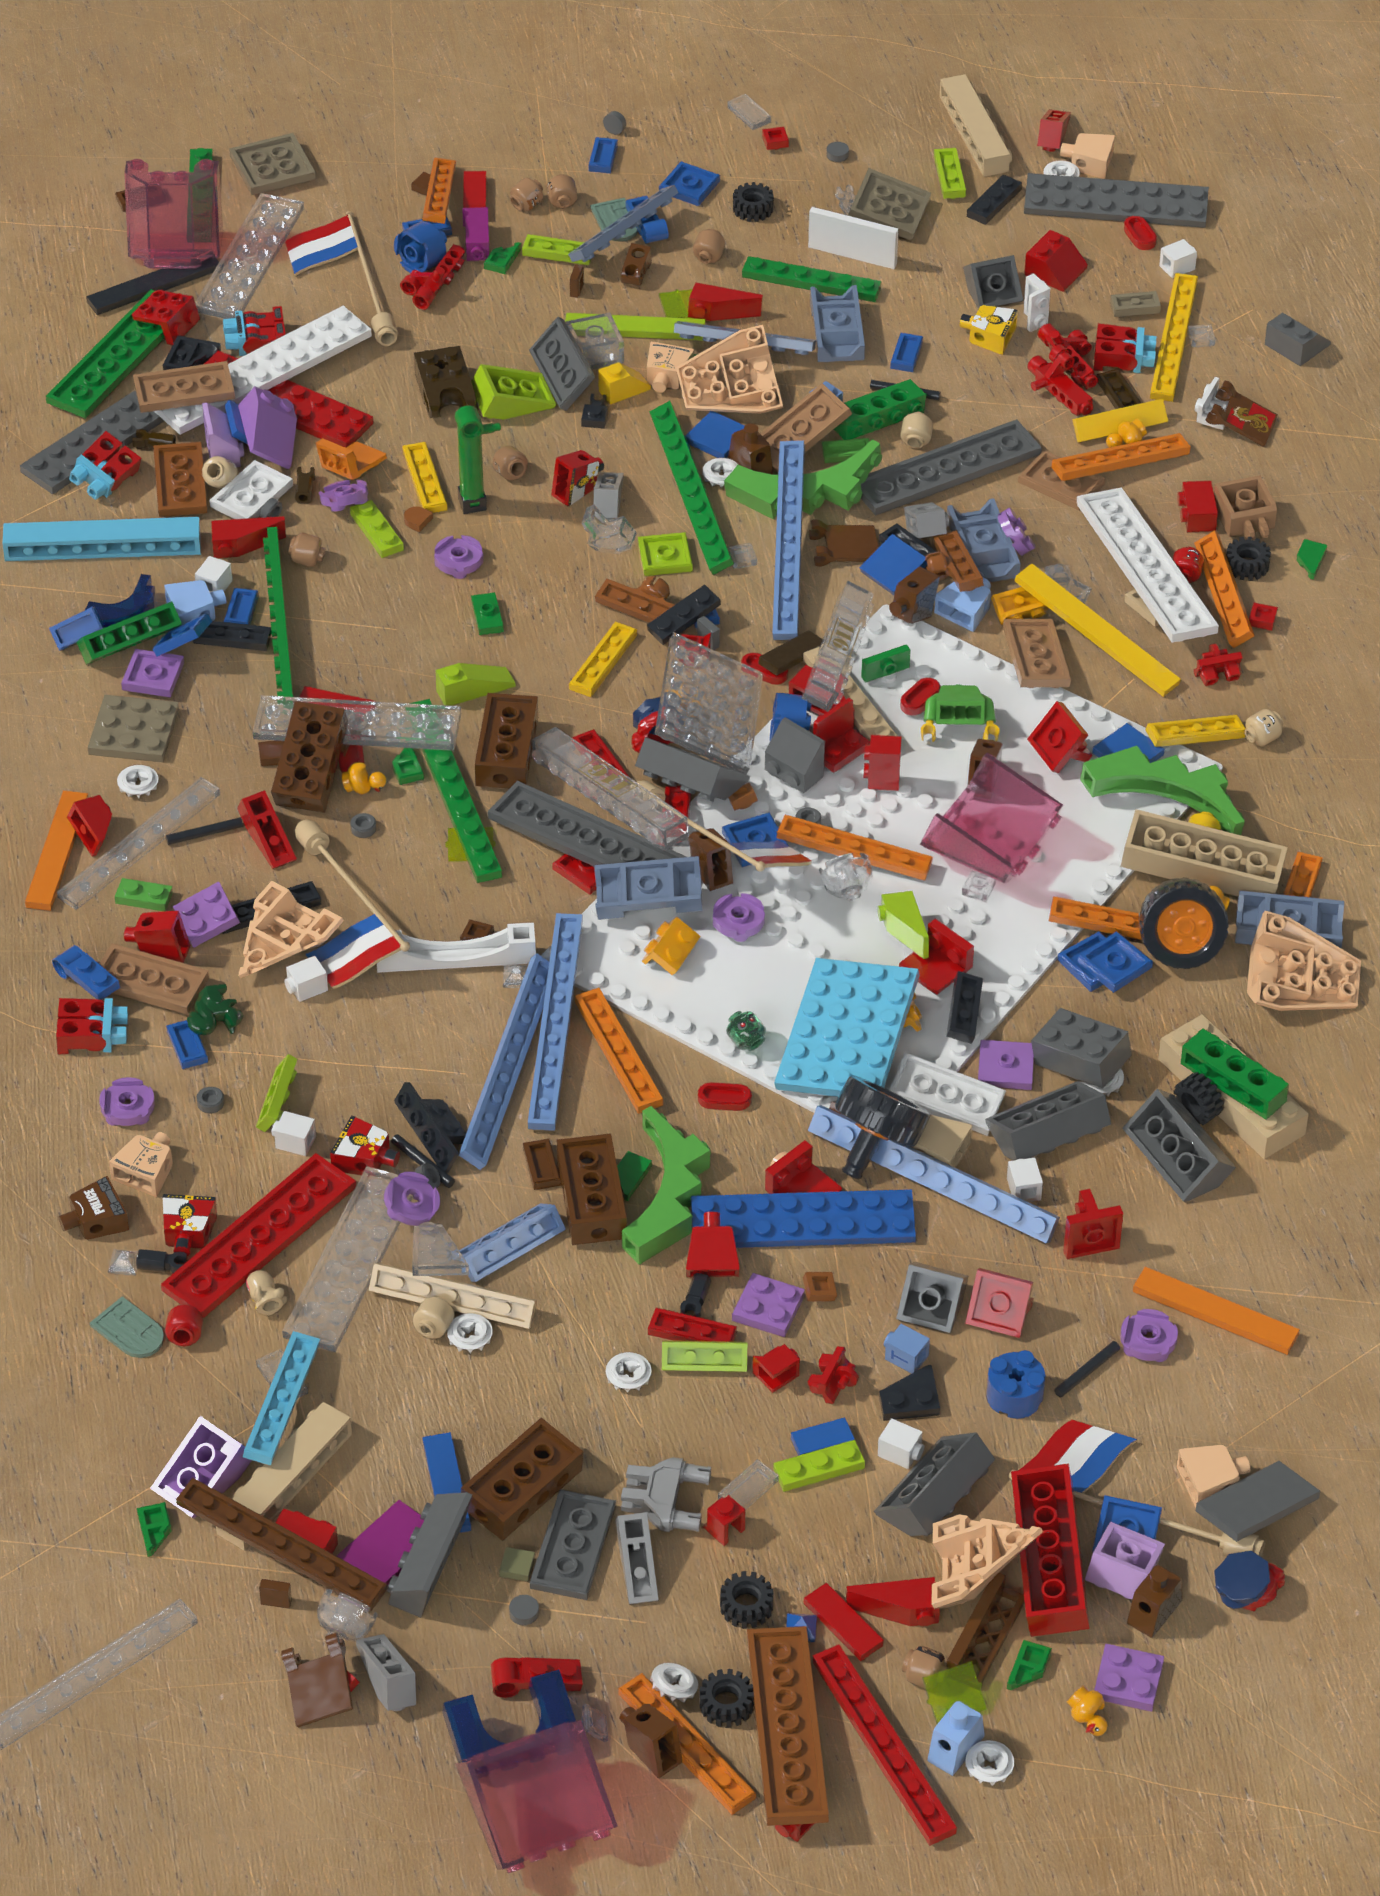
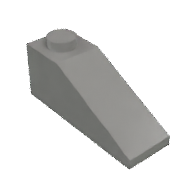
M599 472L594 487L593 517H599L600 521H613V518L618 517L624 473Z
M647 1512L617 1516L616 1527L629 1605L658 1601Z
M382 1634L356 1640L357 1649L377 1698L388 1711H401L408 1706L416 1705L415 1672L388 1638Z

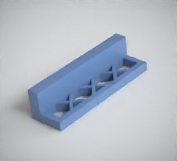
M540 1203L450 1256L454 1263L464 1265L471 1282H477L563 1232L566 1228L555 1205Z

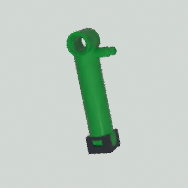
M468 405L459 408L454 416L458 433L460 486H457L458 500L463 514L487 510V498L483 482L482 435L501 430L500 423L482 424L478 410L474 406Z

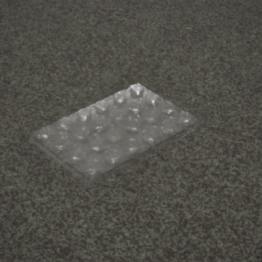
M674 632L669 639L655 735L678 744L689 751L698 753L711 761L747 774L751 768L763 673Z

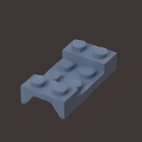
M852 285L842 296H823L816 287H810V306L816 336L817 361L864 360L865 343L857 285Z
M989 499L979 511L960 513L953 505L947 506L949 528L951 531L957 530L981 576L989 582L1014 579L1020 573V561L1015 548L1012 546L1010 537L1005 535L998 521V514L1000 512L995 499Z
M699 856L594 865L597 887V903L595 905L598 920L624 918V911L675 907L676 913L703 911Z
M1239 891L1235 943L1252 945L1264 911L1290 917L1341 948L1345 901Z

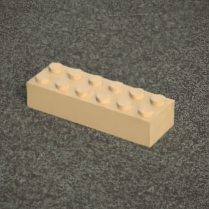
M1135 809L1120 867L1167 879L1183 877L1196 879L1208 886L1219 887L1223 893L1239 896V891L1276 894L1288 847Z
M1203 1015L1196 1017L1161 1038L1158 1059L1181 1081L1193 1073L1180 1064L1182 1046L1202 1028L1211 1034L1217 1035L1222 1041L1244 1054ZM1218 1088L1216 1089L1222 1095L1219 1099L1224 1102L1222 1105L1224 1109L1218 1116L1263 1159H1266L1306 1134L1308 1113L1289 1095H1287V1102L1265 1120Z

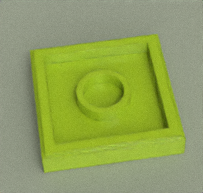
M686 532L638 537V547L644 576L693 572Z

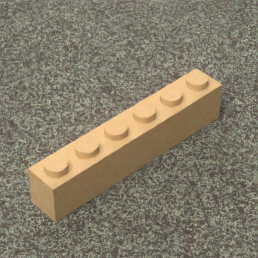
M966 74L940 79L939 97L983 177L1009 172L1012 153L1010 149L1006 148L1003 136L997 132V126L995 122L991 121L988 109H985L982 105L980 95L977 96L974 84L968 80Z
M322 1402L316 1410L313 1409L309 1412L303 1424L299 1428H295L290 1433L288 1440L280 1448L278 1447L271 1466L264 1464L262 1467H258L245 1486L237 1489L232 1499L273 1521L352 1435L351 1417ZM216 1526L217 1535L244 1551L249 1547V1544Z

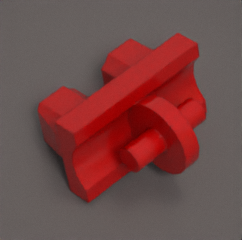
M1210 644L1209 652L1202 653V659L1197 661V668L1193 672L1195 677H1201L1205 686L1217 683L1219 680L1217 673L1224 672L1227 681H1235L1240 678V663L1243 657L1241 652L1228 654L1227 649L1219 650L1217 644Z
M837 1346L833 1354L822 1353L818 1366L823 1374H811L808 1380L811 1392L822 1394L825 1403L834 1404L841 1389H845L846 1386L853 1387L859 1380V1375L855 1371L856 1366L845 1357V1347Z

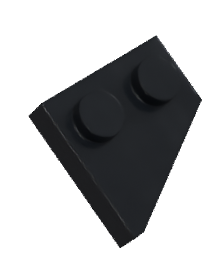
M177 336L162 365L163 370L203 365L218 350L221 351V343Z
M927 1365L879 1391L883 1421L891 1420V1418L897 1420L940 1415V1404L932 1365Z

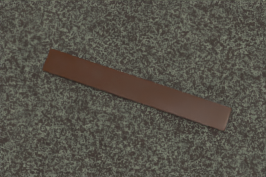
M193 1477L176 1498V1503L180 1507L369 1611L373 1610L388 1589L386 1583Z

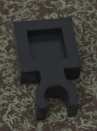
M591 393L590 404H584L581 427L605 429L608 416L606 395H603L601 400H595L594 394Z

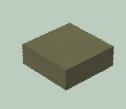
M506 1547L499 1570L500 1577L528 1582L535 1560V1552Z

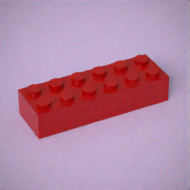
M1069 1463L1011 1471L1016 1524H1019L1020 1528L1030 1529L1034 1526L1040 1527L1043 1530L1035 1540L1020 1552L1025 1610L1030 1636L1035 1637L1090 1629L1074 1488Z

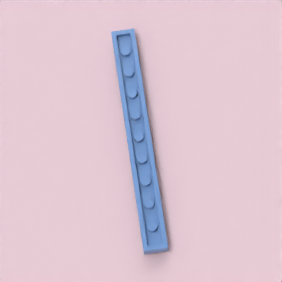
M804 440L780 441L773 640H791L798 636Z
M556 913L529 1108L528 1129L553 1131L556 1129L583 925L582 914Z
M535 954L530 959L459 1152L460 1157L479 1170L485 1167L488 1162L543 1010L549 961L539 954Z
M819 1105L816 1107L808 1131L851 1151L861 1128L856 1126V1122L846 1116ZM881 1139L871 1158V1161L1044 1243L1051 1241L1058 1224L1059 1216L910 1146L891 1139L888 1141Z

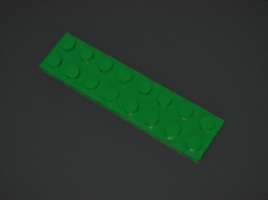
M151 289L46 395L47 404L86 419L165 338L161 325L136 321L132 317V313L151 296L154 290Z

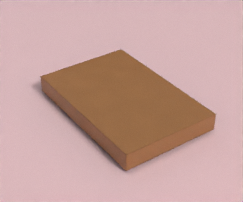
M1046 450L1019 475L1018 483L1076 510H1080L1077 506V496L1098 492L1105 485V478L1098 474L1061 481L1051 468L1052 460L1061 457Z

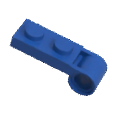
M648 196L625 200L627 211L629 212L648 199ZM656 213L648 218L643 217L640 219L642 223L636 227L645 244L669 238L665 219H659Z
M73 945L52 959L53 967L63 979L71 977L95 999L102 1000L120 988L118 979L76 945Z

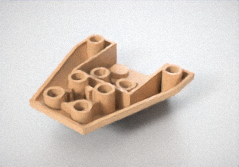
M763 325L739 330L676 367L686 410L761 414L783 408Z
M1264 911L1250 950L1247 994L1255 1004L1279 1011L1356 1008L1359 997L1361 960L1290 917Z

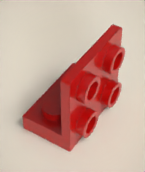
M851 698L836 704L827 713L818 716L813 723V734L825 741L824 766L833 773L865 752V745H870V741L852 728L853 700Z
M935 918L928 923L929 958L923 959L913 952L899 963V967L917 968L920 974L918 982L937 995L954 982L958 971L966 973L973 968L974 945Z
M806 1140L765 1170V1190L769 1194L840 1192L842 1187L812 1163L813 1146Z

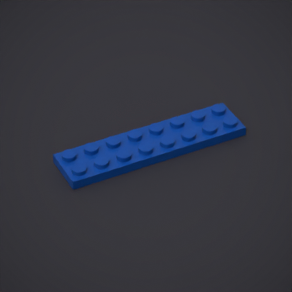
M912 1189L691 1196L692 1228L704 1226L705 1212H719L720 1226H730L733 1229L736 1248L912 1243L916 1240Z

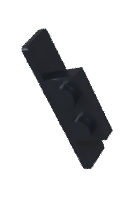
M404 1082L394 1102L437 1166L446 1173H449L459 1156L453 1144H463L466 1132L444 1100L421 1099L410 1082Z

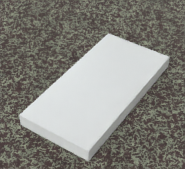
M812 207L809 211L808 247L895 269L897 265L898 228Z
M904 1053L888 1089L919 1105L931 1115L970 1124L973 1131L988 1136L990 1130L986 1125L985 1119L998 1113L1006 1090L908 1053Z

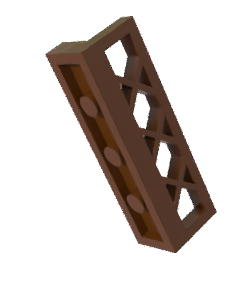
M998 1573L986 1586L947 1659V1667H949L947 1678L976 1690L980 1689L1025 1603L1023 1594L1005 1587L1006 1575ZM1001 1597L1016 1602L1013 1608L1002 1611L999 1601ZM1000 1619L1003 1625L1002 1630L990 1633L987 1627L988 1622ZM988 1642L991 1651L978 1655L975 1646ZM974 1664L979 1669V1674L976 1678L961 1673L964 1667Z

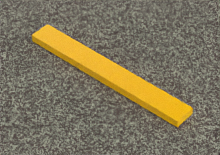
M1175 273L1150 399L1158 400L1163 398L1164 401L1170 402L1174 400L1198 276Z
M1030 564L1016 575L1015 582L1162 697L1166 696L1180 684L1181 679L1034 564Z

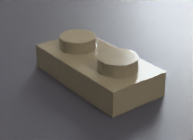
M1156 291L1111 295L1110 298L1114 317L1160 313L1161 310Z

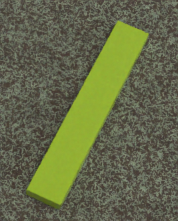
M566 313L565 322L572 335L703 341L701 336H694L693 339L681 338L680 333H674V325L678 321L705 325V319L585 313Z

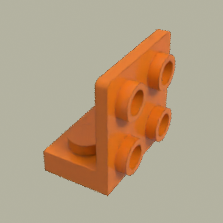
M323 438L316 442L322 468L351 480L359 478L364 472L378 466L380 462L387 459L386 453L360 442H354L346 448Z

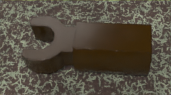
M137 429L136 438L132 439V443L135 448L149 447V449L154 450V445L176 444V436L158 432L147 433L143 429Z
M301 467L297 468L295 492L297 503L309 504L311 501L313 481L315 480L314 467L310 468L309 473H303Z

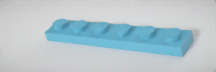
M295 1331L292 1332L244 1449L243 1458L271 1466L318 1350L319 1338Z

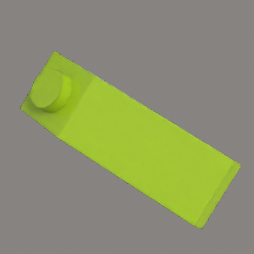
M457 663L435 670L436 691L445 707L483 697L487 693H496L516 687L515 681L506 667Z
M913 891L882 894L881 905L877 906L879 921H884L887 932L923 959L929 958V937Z

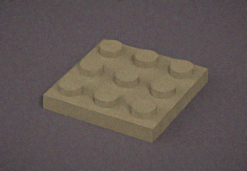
M293 133L229 148L230 157L251 195L316 179L315 171Z
M868 168L848 216L898 228V236L912 241L930 199L931 192Z
M104 695L88 745V755L163 762L178 715V702Z

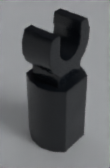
M139 1249L136 1266L137 1269L161 1272L170 1270L174 1273L182 1266V1264L177 1263L187 1262V1254L184 1252L168 1254L163 1251Z
M694 1274L685 1298L686 1300L681 1303L680 1313L685 1314L687 1311L693 1310L695 1311V1317L701 1318V1306L704 1304L711 1284V1278L708 1275Z

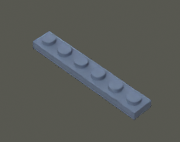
M675 185L662 188L570 252L568 255L571 261H588L595 256L593 252L597 249L601 251L611 245L610 240H617L624 236L627 228L633 229L642 223L640 219L643 217L648 218L657 213V207H664L673 201L672 197L679 193Z
M678 321L674 325V333H680L681 338L693 339L694 336H701L703 341L716 342L717 339L724 340L741 330ZM765 333L768 346H772L771 350L784 352L786 348L795 349L794 353L808 355L809 351L815 350L816 340Z

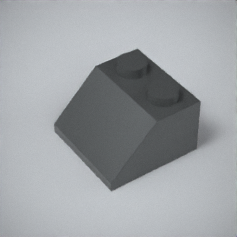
M1014 255L972 263L963 267L967 289L978 309L982 305L996 307L1024 301Z
M1284 313L1279 314L1267 323L1265 345L1299 366H1302L1331 345L1330 340Z
M785 717L781 720L765 751V770L786 782L790 787L805 793L823 778L825 741Z
M918 1262L909 1264L896 1319L951 1333L963 1302L969 1276Z

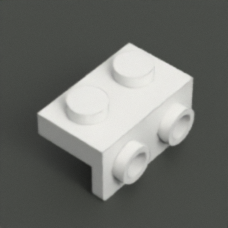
M1034 273L1026 277L1024 314L1028 316L1027 330L1029 332L1048 324L1051 288Z
M1214 377L1211 384L1206 385L1203 397L1198 398L1196 402V422L1224 430V425H1212L1205 421L1207 414L1211 412L1214 404L1220 405L1225 411L1229 402L1218 400L1215 397L1219 389L1220 378Z

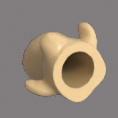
M258 1270L248 1276L246 1286L252 1301L256 1302L255 1309L258 1313L266 1316L272 1315L286 1303L287 1297L283 1296L284 1289L280 1287L275 1289L274 1279L271 1274Z

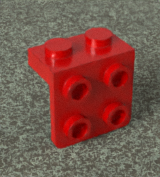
M163 290L154 291L132 313L133 320L161 325L168 345H173L177 336H184L200 320L193 296Z

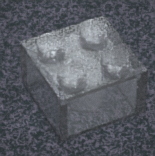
M610 312L566 321L591 370L607 367L618 362L624 363V340Z

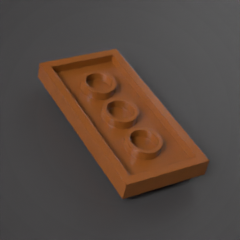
M201 442L154 445L159 517L207 513L205 481L202 476L203 456Z

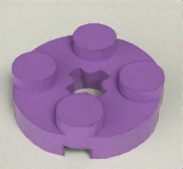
M343 480L324 487V493L319 492L321 504L331 507V511H341L346 508V505L366 503L368 501L367 484L363 480H356L357 484H350L349 480Z
M1011 507L998 514V521L1005 535L1011 538L1014 542L1012 546L1021 556L1036 548L1030 536H1026L1024 532L1027 530L1021 517L1017 518Z
M461 535L462 539H454L453 536H449L439 541L435 546V566L442 572L453 575L456 579H463L467 574L476 571L483 564L482 546L476 539L470 536Z
M741 893V897H732V894L721 897L714 905L713 927L721 934L731 937L737 942L746 941L748 937L757 934L765 924L764 906L759 899L750 894ZM734 914L738 916L743 914V917L737 918L734 917Z
M127 1077L113 1081L111 1087L107 1090L106 1088L102 1090L99 1098L101 1112L106 1118V1122L112 1126L145 1124L149 1121V1116L155 1107L153 1090L150 1086L148 1088L143 1085V1081L137 1078ZM125 1099H130L131 1101L130 1104H122L125 1102Z
M403 1172L398 1177L392 1179L385 1189L384 1202L387 1207V1214L392 1220H398L407 1225L424 1226L439 1208V1192L436 1187L432 1188L428 1183L429 1179L424 1175L416 1172ZM408 1195H413V1199L418 1200V1202H410L407 1199Z
M1143 1309L1137 1311V1315L1131 1318L1129 1315L1125 1318L1121 1326L1120 1340L1124 1347V1353L1127 1356L1145 1361L1163 1362L1167 1360L1168 1355L1176 1347L1178 1330L1175 1323L1173 1326L1169 1321V1316L1165 1313L1153 1309ZM1147 1332H1152L1154 1338H1146L1143 1335H1146Z

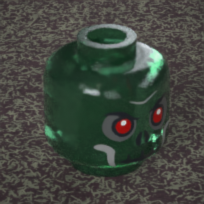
M737 1011L728 1019L729 1024L726 1028V1033L738 1049L753 1051L765 1041L766 1028L754 1012L746 1011L742 1013Z

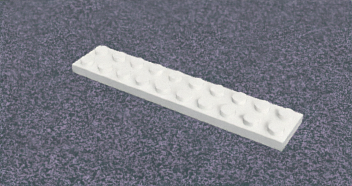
M341 306L229 363L228 367L235 391V399L231 401L240 404L254 386L262 390H268L372 336L371 328L345 306ZM228 400L208 404L225 412V404ZM202 404L154 411L180 435L204 423Z
M1122 488L1077 496V506L1171 642H1180L1218 633L1219 625Z

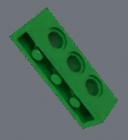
M909 379L844 402L852 414L833 430L843 440H849L901 422L908 414L915 412L924 413L926 394Z
M171 601L83 636L76 643L87 665L165 634L179 627L182 623Z
M1204 1028L1182 1046L1181 1065L1193 1073L1204 1074L1205 1079L1209 1078L1212 1080V1085L1215 1084L1219 1090L1265 1120L1287 1102L1289 1084L1283 1078L1268 1071L1260 1063L1248 1058L1238 1049L1231 1047L1217 1035L1211 1034Z

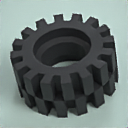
M752 182V185L744 183V187L739 185L738 189L735 188L733 193V213L735 212L736 217L740 216L741 220L747 218V222H751V219L759 222V219L762 221L766 220V217L769 218L771 213H773L774 194L767 185L763 187L762 183L756 185V182Z
M1249 536L1247 540L1244 537H1239V541L1234 539L1232 543H1229L1226 556L1235 578L1239 575L1240 580L1248 577V581H1253V577L1258 580L1261 578V575L1263 577L1266 575V572L1269 571L1271 557L1270 547H1266L1267 543L1264 541L1260 543L1258 538L1253 541L1252 537ZM1248 557L1252 558L1253 560H1246L1243 558Z
M1195 1072L1175 1085L1173 1094L1176 1095L1178 1100L1199 1124L1205 1125L1222 1113L1224 1102L1219 1099L1222 1095L1216 1091L1217 1086L1215 1084L1211 1085L1212 1080L1209 1078L1205 1079L1204 1074L1201 1073L1199 1075L1198 1072Z
M741 1571V1577H738L737 1573L732 1574V1581L727 1578L720 1589V1611L724 1615V1619L727 1622L732 1619V1625L737 1627L738 1623H742V1629H747V1624H751L752 1628H756L757 1621L761 1625L764 1624L766 1618L769 1619L771 1611H773V1589H771V1583L769 1581L765 1583L763 1575L757 1578L756 1572H751V1576H747L746 1571ZM748 1594L755 1596L758 1601L752 1605H741L735 1599L740 1595Z
M722 1669L717 1670V1676L713 1672L710 1673L708 1680L704 1679L702 1687L700 1686V1709L703 1717L707 1716V1721L710 1723L716 1720V1726L721 1727L722 1722L726 1723V1728H731L732 1722H735L736 1726L741 1725V1718L745 1722L749 1719V1714H752L754 1706L753 1684H750V1679L747 1676L742 1679V1672L737 1671L736 1675H733V1669H727V1674H723ZM729 1692L737 1695L738 1701L732 1704H722L716 1701L715 1697L720 1693Z

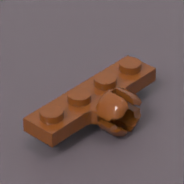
M957 530L933 536L937 552L925 556V561L928 564L926 570L940 576L939 581L945 580L949 576L952 577L960 592L972 591L977 587L984 586L983 578Z
M654 575L646 577L638 588H631L606 578L595 595L597 603L648 623L674 606V604L666 601L670 595L669 585L662 578H659L655 584H652L656 579Z

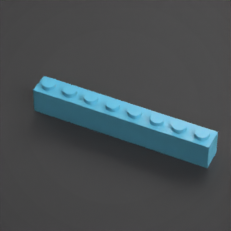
M199 517L4 523L2 541L5 561L201 555Z

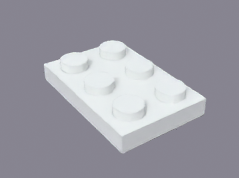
M254 460L210 499V507L233 519L258 518L263 505L270 498L278 500L293 486V478Z

